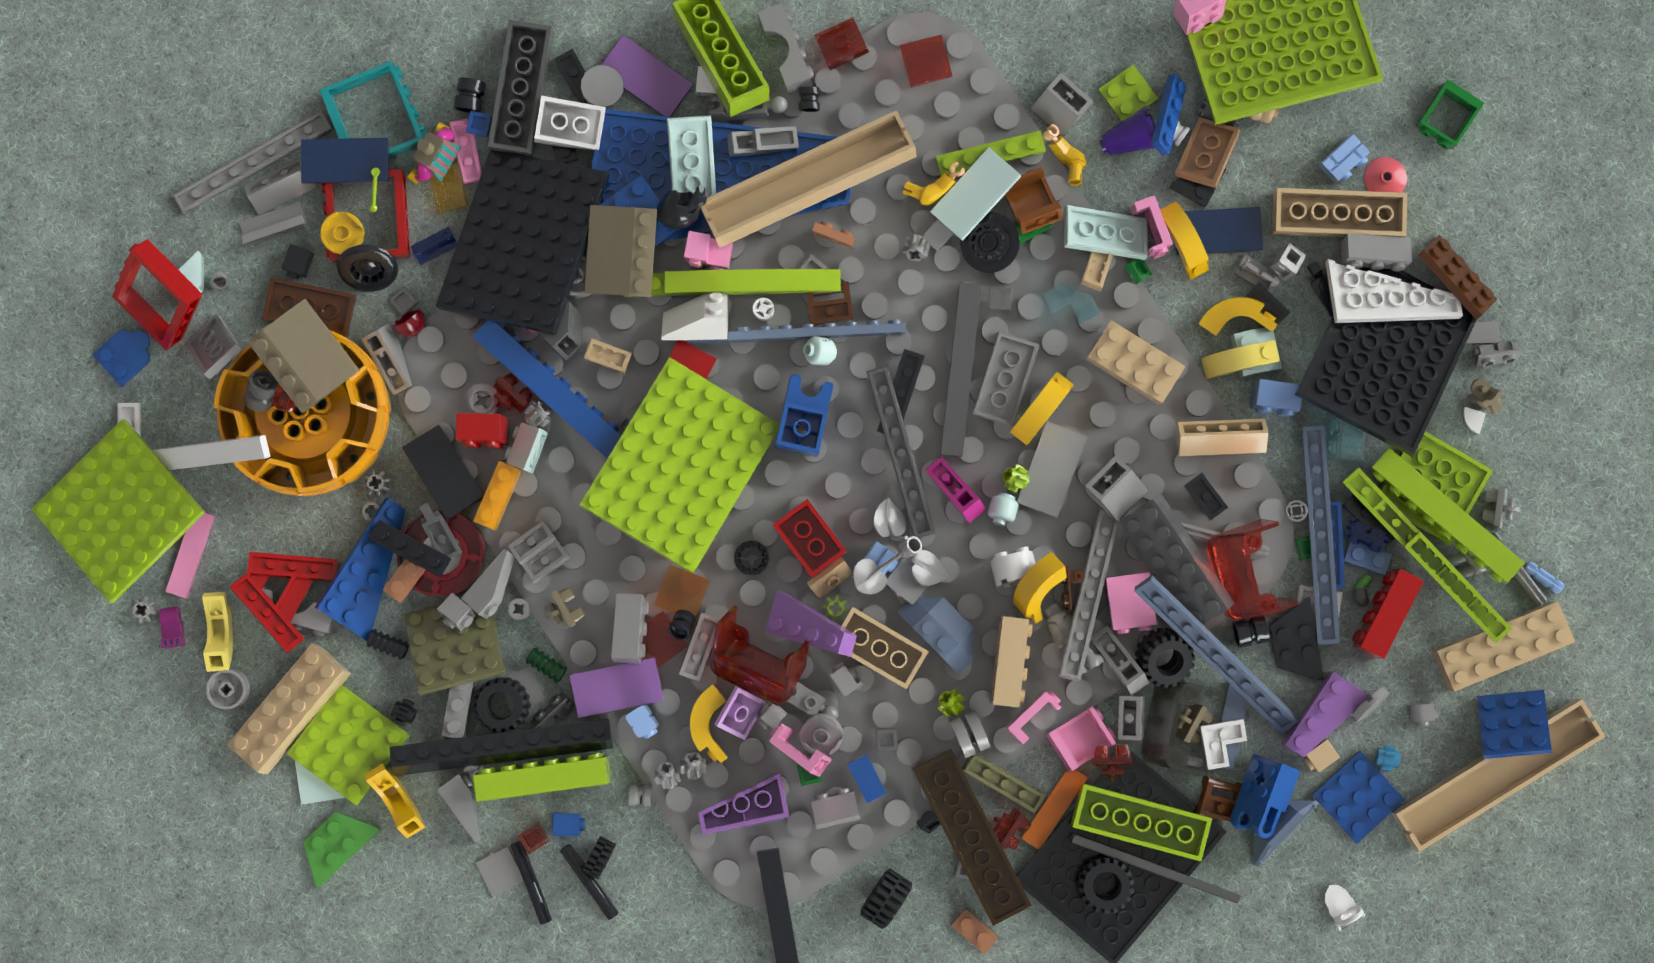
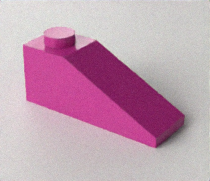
M942 456L925 469L926 473L968 523H971L986 510L978 496Z

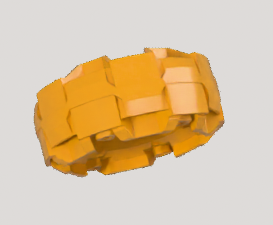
M329 330L360 371L324 398L327 401V406L323 410H319L316 404L305 411L303 415L298 416L296 413L297 406L291 398L282 400L281 393L284 389L279 383L269 410L256 412L249 409L244 404L243 399L250 375L257 370L269 371L249 344L240 351L239 356L230 363L228 369L223 370L214 397V408L217 409L216 423L220 439L222 441L260 435L266 436L271 457L233 462V464L247 477L269 490L292 496L326 494L359 479L379 457L378 452L387 435L389 413L391 412V402L385 380L373 360L364 350L348 338ZM373 392L375 397L369 400L368 395ZM282 410L284 418L282 421L277 422L275 415L278 411ZM315 420H320L321 428L318 431H313L312 423ZM297 425L300 433L296 437H292L291 429ZM353 455L358 457L355 463L351 461ZM290 473L293 477L292 480H290L288 477Z

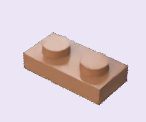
M823 221L820 224L815 222L812 234L853 249L856 238L852 237L853 233L843 229L840 232L832 229L833 226Z
M405 559L383 591L402 603L425 570Z
M966 908L951 924L952 927L984 954L999 938Z

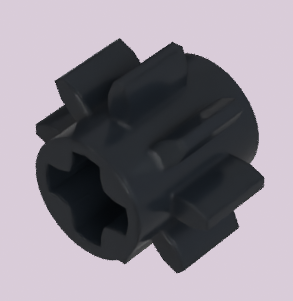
M403 699L402 703L397 701L390 715L395 718L393 723L400 726H405L406 723L412 724L417 714V709L413 708L414 702Z

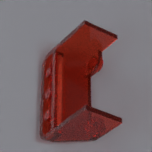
M1258 519L1216 534L1208 540L1207 550L1212 569L1235 602L1224 612L1226 617L1237 620L1268 616L1299 605L1298 600L1284 597L1276 598L1273 594L1269 593L1259 594L1250 554L1257 552L1261 548V532L1279 526L1278 521Z
M734 605L715 625L710 663L711 670L716 676L776 706H783L789 700L806 667L810 642L805 640L795 652H790L785 657V660L749 644V633L743 626L736 624L738 607Z

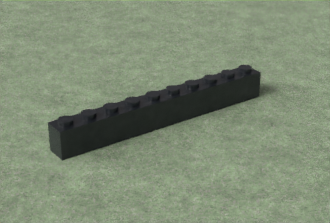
M609 719L391 746L390 759L394 775L400 776L612 749L613 744Z

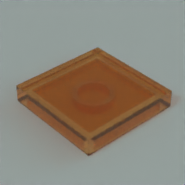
M669 565L654 606L672 613L681 609L687 610L694 615L696 620L711 580Z

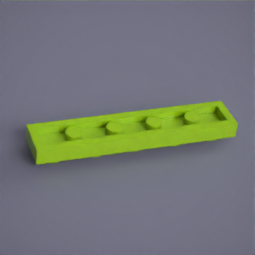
M1041 130L938 155L935 158L941 177L945 172L951 173L950 167L954 162L959 163L955 173L959 172L962 168L967 172L988 148L992 149L1005 162L1046 152Z

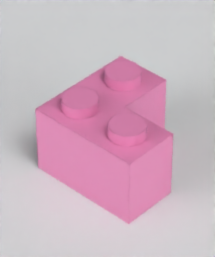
M689 231L684 253L685 261L692 268L702 269V266L711 267V270H729L733 242L719 248L716 240L711 238V235Z

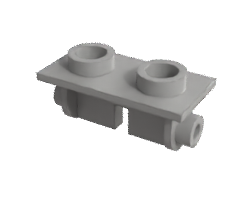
M1246 254L1234 271L1235 274L1255 286L1260 282L1270 293L1273 292L1280 282V278L1268 270L1267 267Z
M1513 341L1497 343L1496 351H1494L1493 344L1477 346L1476 349H1473L1474 357H1478L1475 366L1488 368L1498 363L1512 364L1519 359L1522 349H1518V343Z

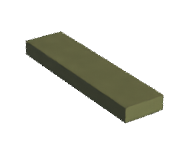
M977 753L969 756L962 767L964 773L1034 814L1046 797L1045 793Z

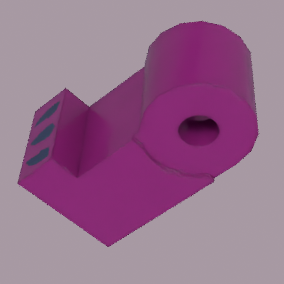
M179 606L161 608L159 611L162 633L161 648L185 646L184 627Z

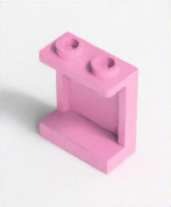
M1155 195L1134 202L1129 209L1131 216L1145 214L1156 246L1148 250V257L1153 256L1156 259L1166 255V252L1169 251L1168 249L1173 243Z
M1150 572L1105 578L1104 584L1107 588L1112 624L1111 630H1117V634L1129 633L1130 628L1138 627L1139 631L1152 630L1151 625H1157L1155 611L1134 592L1135 586L1150 576Z
M1042 690L1005 728L1021 744H1024L1029 737L1021 728L1046 703H1049L1055 710H1059L1061 708L1058 704L1060 699L1052 691L1047 693Z
M1093 706L1046 735L1068 772L1073 771L1116 744L1114 741L1116 738L1115 734L1109 727H1105L1102 722L1104 720L1103 715L1098 709H1094Z
M784 724L776 726L770 735L772 738L769 742L808 772L820 777L832 759L818 750L809 759L788 743V739L794 733V730Z

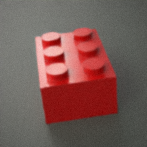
M457 413L456 440L470 449H481V445L490 447V449H503V445H509V419L502 414Z
M808 499L773 524L775 530L811 578L847 553L846 549Z

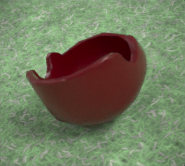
M420 308L403 315L399 321L396 320L395 325H392V327L400 336L406 338L416 336L425 326V314Z

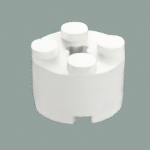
M1021 547L1016 549V553L1007 554V552H1000L995 554L990 564L996 588H1000L1002 584L1004 588L1017 586L1026 572L1035 564L1033 551H1029L1028 547Z

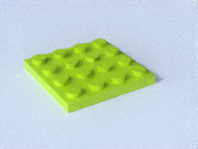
M1426 431L1413 456L1404 452L1400 454L1402 459L1467 514L1470 513L1493 472L1492 469ZM1386 483L1383 484L1381 491L1415 527L1448 546L1452 544L1453 540H1446L1439 534V528L1434 524L1432 526L1427 524L1421 518L1423 515L1419 511H1412L1405 505V499L1400 495L1399 497L1393 495L1388 490L1389 486Z
M341 685L318 711L287 752V755L358 806L371 788L364 774L382 763L387 767L391 762L390 747L403 745L410 734L344 685Z

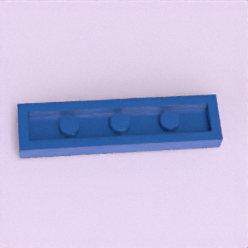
M1176 74L1168 75L1151 144L1162 156L1170 154L1186 93L1184 82Z
M1335 501L1330 503L1336 587L1339 589L1345 588L1342 501Z

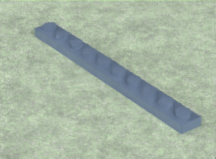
M888 320V324H879V321H867L866 325H858L857 322H845V326H836V323H824L823 327H814V324H802L801 328H792V325H781L779 329H771V326H759L758 330L750 331L749 327H738L736 331L728 332L727 339L688 340V343L694 345L810 339L814 336L839 338L906 334V323H901V320Z
M1325 426L1302 427L1318 645L1340 643Z
M1152 575L1135 586L1134 592L1280 733L1298 723V717Z

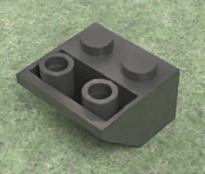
M567 301L556 335L543 332L538 333L567 361L582 346L583 316Z

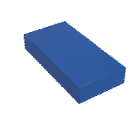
M867 754L847 764L867 804L887 794Z

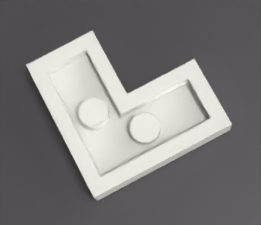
M1244 719L1199 726L1206 769L1211 770L1230 766L1226 744L1247 741Z

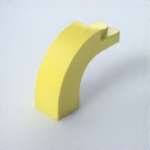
M1272 340L1218 352L1202 358L1201 361L1207 380L1226 376L1244 369L1277 363L1280 359L1276 342Z
M226 592L203 593L202 600L207 621V642L203 651L207 672L229 670L233 654L231 606H228Z

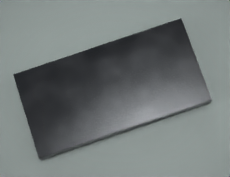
M437 425L402 447L447 520H450L483 499V493L440 425Z

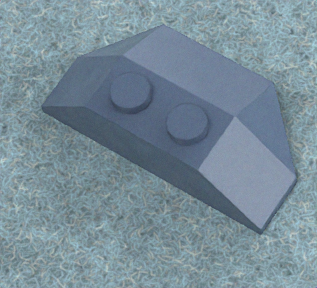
M919 597L913 605L907 602L897 611L957 674L974 659V627L944 597Z
M1313 799L1290 800L1286 812L1282 811L1275 832L1270 838L1258 837L1251 831L1252 863L1259 867L1319 803Z

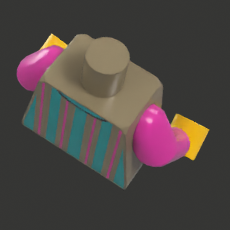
M441 122L438 123L434 134L428 132L424 139L419 140L417 143L418 149L413 157L417 163V169L413 168L407 177L416 185L418 182L427 181L431 177L442 182L461 149V146L451 141L454 137L453 131L449 129V126Z

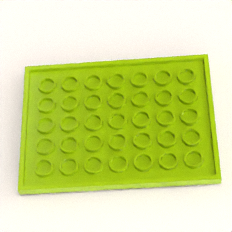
M1226 0L1224 13L1220 20L1214 23L1209 22L1196 33L1191 32L1186 35L1215 125L1383 81V75L1357 0Z
M669 357L579 506L693 574L778 432L779 424Z

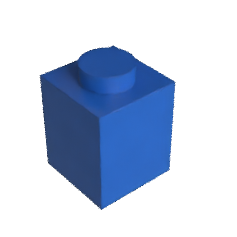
M553 813V836H580L581 831H585V818H581V813Z

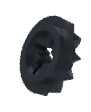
M750 540L738 546L734 554V562L742 573L757 575L767 567L769 554L763 544ZM750 548H752L755 556L761 557L754 560L752 568L748 560L742 559V557L749 555Z

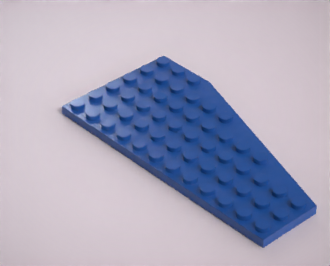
M605 110L599 151L594 150L592 169L606 171L610 175L601 203L641 175L659 200L666 193L672 191L670 167L662 157L661 151H666L667 147H669L667 118L677 117ZM712 122L716 194L837 137L797 132L798 149L729 157L728 134L739 131H753L761 127ZM851 187L790 216L849 205ZM701 209L698 219L692 225L679 229L662 242L686 238L689 231L704 234L711 233V229Z

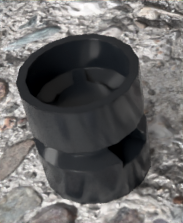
M458 78L456 90L459 92V95L455 96L453 108L461 112L470 113V111L481 113L483 101L480 97L484 96L486 83L473 78Z
M1264 615L1250 617L1249 621L1245 618L1232 621L1238 648L1251 646L1253 641L1257 644L1270 641L1268 625Z

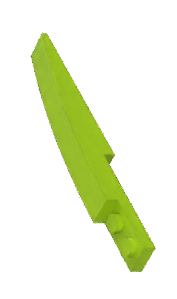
M742 269L665 271V273L653 274L651 297L703 295L713 292L727 293V296L841 292V270Z
M1359 467L1342 482L1495 643L1512 630V627Z

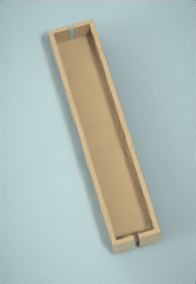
M896 110L708 197L706 203L701 207V211L719 248L917 157L916 148Z
M1573 699L1547 715L1552 753L1484 759L1482 755L1393 810L1391 814L1399 827L1406 831L1404 835L1412 848L1420 852L1606 736L1596 720L1583 719L1593 716L1583 699Z

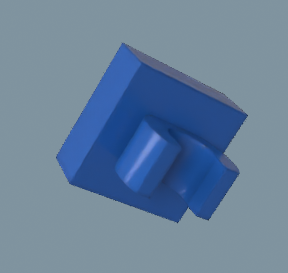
M470 111L466 132L488 138L492 115Z

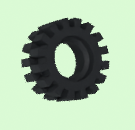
M600 836L582 872L599 879L613 853L616 843Z

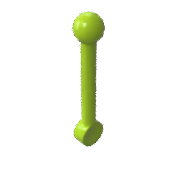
M377 167L371 170L373 186L369 210L373 213L377 211V177L380 174V169Z

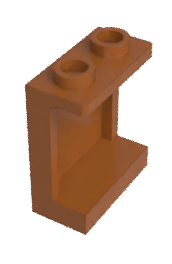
M1042 167L1031 169L1027 173L1022 174L1019 180L1004 195L1022 234L1063 219L1062 208L1059 202H1056Z

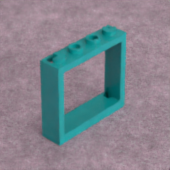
M392 61L319 89L338 138H350L333 96L391 73L416 138L390 148L389 158L416 148L419 140L424 139L427 134L423 124H418L416 118L420 116L415 104L411 106L408 98L412 97L407 85L403 86L400 78L404 77L399 65L395 67Z

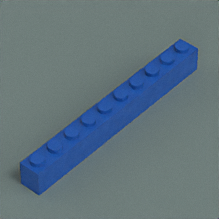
M487 320L472 337L608 459L621 437L617 432L620 428L611 420L606 423L601 418L603 413L595 406L590 408L585 404L588 399L579 391L574 394L569 389L571 384L562 376L558 379L553 375L555 370L547 362L542 365L537 360L539 355L530 347L526 350L521 346L523 341L515 333L510 336L505 331L507 328L505 324Z

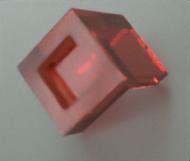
M539 822L517 836L528 854H531L550 841Z

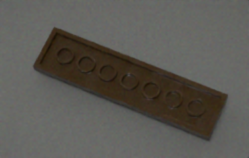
M950 748L913 767L912 769L992 925L994 926L1031 907L1032 905L952 749Z

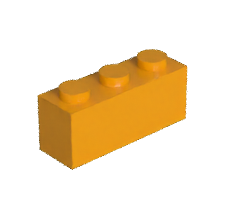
M501 461L498 462L473 520L474 522L497 531L522 470Z

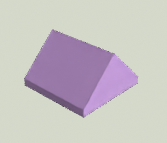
M736 685L714 725L745 740L766 701Z

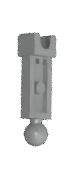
M719 96L711 98L715 110H710L709 115H711L713 122L728 123L729 120L769 117L770 110H773L775 113H783L787 109V101L780 96L773 98L771 101L769 96V101L730 117Z
M775 668L772 670V673L778 677V683L776 685L765 683L763 686L765 689L810 715L819 712L821 714H828L835 719L838 718L839 714L835 706L823 705L826 698Z

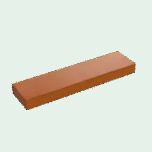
M1066 769L1021 838L1039 850L1079 792L1081 783H1085L1087 777L1076 769L1068 772Z

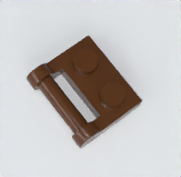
M849 281L842 282L841 292H806L810 324L818 325L854 320ZM837 293L844 294L842 299L814 302L813 298L814 296Z
M1205 775L1202 779V790L1195 813L1230 821L1242 783L1237 782L1233 784ZM1216 788L1233 792V799L1211 794L1212 789Z

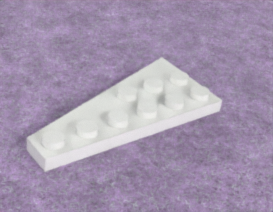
M1329 259L1325 262L1335 323L1460 319L1463 316L1461 302L1453 293L1435 288L1433 290L1420 287V284L1405 283L1395 277L1369 270L1367 272L1355 269V266L1336 264L1335 261Z

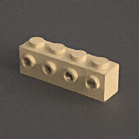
M1265 419L1178 422L1176 443L1179 456L1266 453L1268 428Z

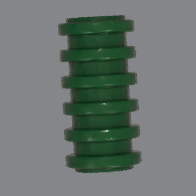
M533 648L526 658V664H531L532 668L536 667L538 672L542 671L544 676L548 675V678L550 680L554 679L555 683L559 682L565 675L567 667H562L560 662L556 663V660L554 658L550 659L549 655L545 656L543 651L539 652V648Z

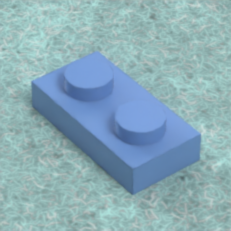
M1349 541L1344 562L1386 575L1392 554Z

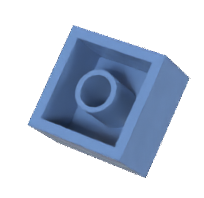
M1259 379L1253 383L1250 408L1255 409V413L1258 414L1277 412L1276 416L1279 417L1293 416L1301 408L1302 398L1294 395L1299 384Z

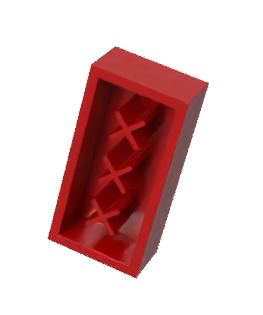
M1393 569L1391 572L1387 571L1381 581L1384 584L1381 591H1377L1372 598L1374 605L1371 611L1367 610L1362 618L1364 624L1361 630L1357 629L1353 635L1352 641L1354 644L1352 647L1375 659H1385L1424 581L1402 569Z

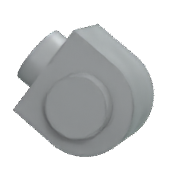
M768 702L760 711L762 716L757 722L766 730L769 728L774 730L788 713L775 702L772 705Z
M1431 702L1409 705L1411 722L1416 723V726L1430 725L1429 721L1438 719L1437 707L1433 706Z

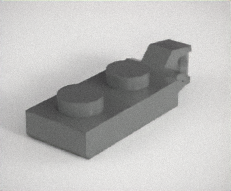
M429 503L420 506L419 508L424 515V518L420 519L422 527L434 549L451 559L463 553L439 510L434 512Z

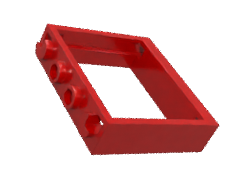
M403 169L389 170V178H394L398 249H387L386 251L394 258H409L410 241L406 177ZM322 183V192L326 194V202H323V212L328 217L335 213L333 183ZM325 247L326 257L331 262L337 263L340 255L334 254Z
M146 239L138 245L135 243L129 249L130 254L124 261L125 266L119 273L120 278L114 286L115 290L112 297L167 351L183 339L203 294ZM141 264L179 301L170 324L132 288Z

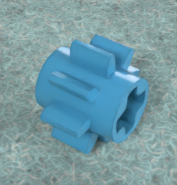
M1384 745L1383 749H1377L1375 764L1381 765L1380 770L1392 772L1393 768L1399 767L1401 752L1396 751V746Z

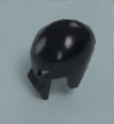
M699 187L696 188L694 194L692 192L680 193L677 190L666 193L656 208L660 222L671 229H683L692 225L698 219L701 207L706 203V188H704L703 193L700 192Z

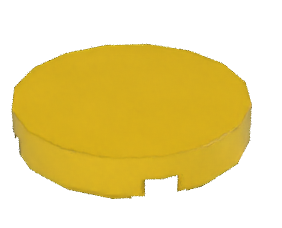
M349 212L332 213L326 217L321 225V241L334 254L341 255L348 248L363 243L365 234L363 225L356 216Z

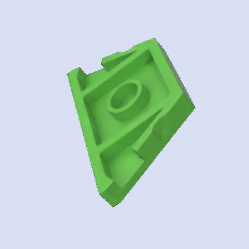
M334 812L303 842L316 887L319 888L381 829L342 813Z

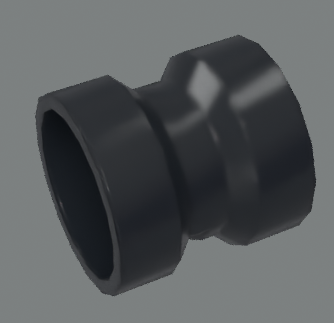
M813 86L800 87L799 96L801 101L799 102V111H820V103L818 102L820 88Z
M683 609L676 611L673 621L668 628L670 636L677 640L687 639L695 623L694 615L690 611Z

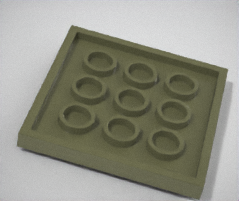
M441 604L404 614L417 689L420 695L505 673L494 614L486 619L472 609L475 614L473 622L461 632L455 627L453 629L449 628L443 622L444 618H442L437 610Z

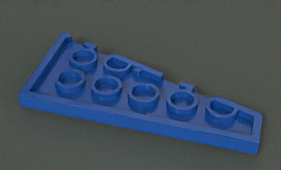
M387 497L383 500L315 606L316 609L365 641H367L370 632L373 630L394 554L372 542L368 537L379 520L400 530L405 514L404 508Z

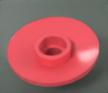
M1377 158L1365 170L1364 184L1368 191L1401 193L1406 186V171L1402 164L1393 158ZM1385 173L1390 175L1389 181L1383 178Z

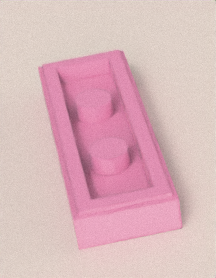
M469 118L449 122L450 128L454 133L453 142L461 146L457 154V161L463 185L479 182L482 174L475 135L466 132Z

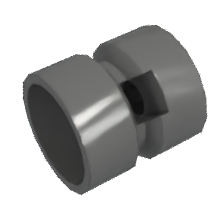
M257 370L250 375L243 401L252 411L265 412L272 406L278 381L269 371Z

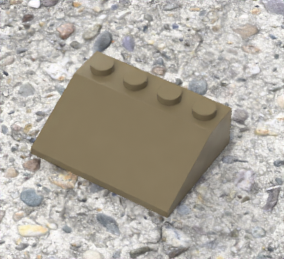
M590 205L584 293L651 297L657 209Z
M306 299L299 302L248 341V344L301 413L315 406L360 371Z

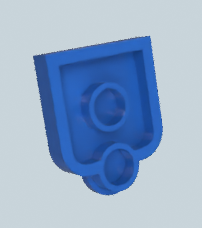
M121 330L113 335L92 356L123 387L149 363L150 354L147 349L150 345V338L142 331L131 333Z

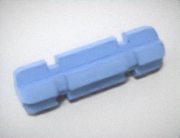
M1533 562L1527 563L1524 567L1530 576L1533 575V579L1547 588L1550 587V590L1558 594L1563 590L1565 586L1560 580L1556 581L1554 576L1542 568L1538 569V566Z

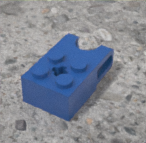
M796 374L790 376L774 448L813 457L818 456L833 383L824 382L818 395L808 397L801 391V377ZM802 425L806 433L799 434L796 428Z
M1253 754L1231 814V824L1240 830L1251 828L1258 837L1270 838L1275 832L1282 811L1286 812L1300 771L1280 762Z

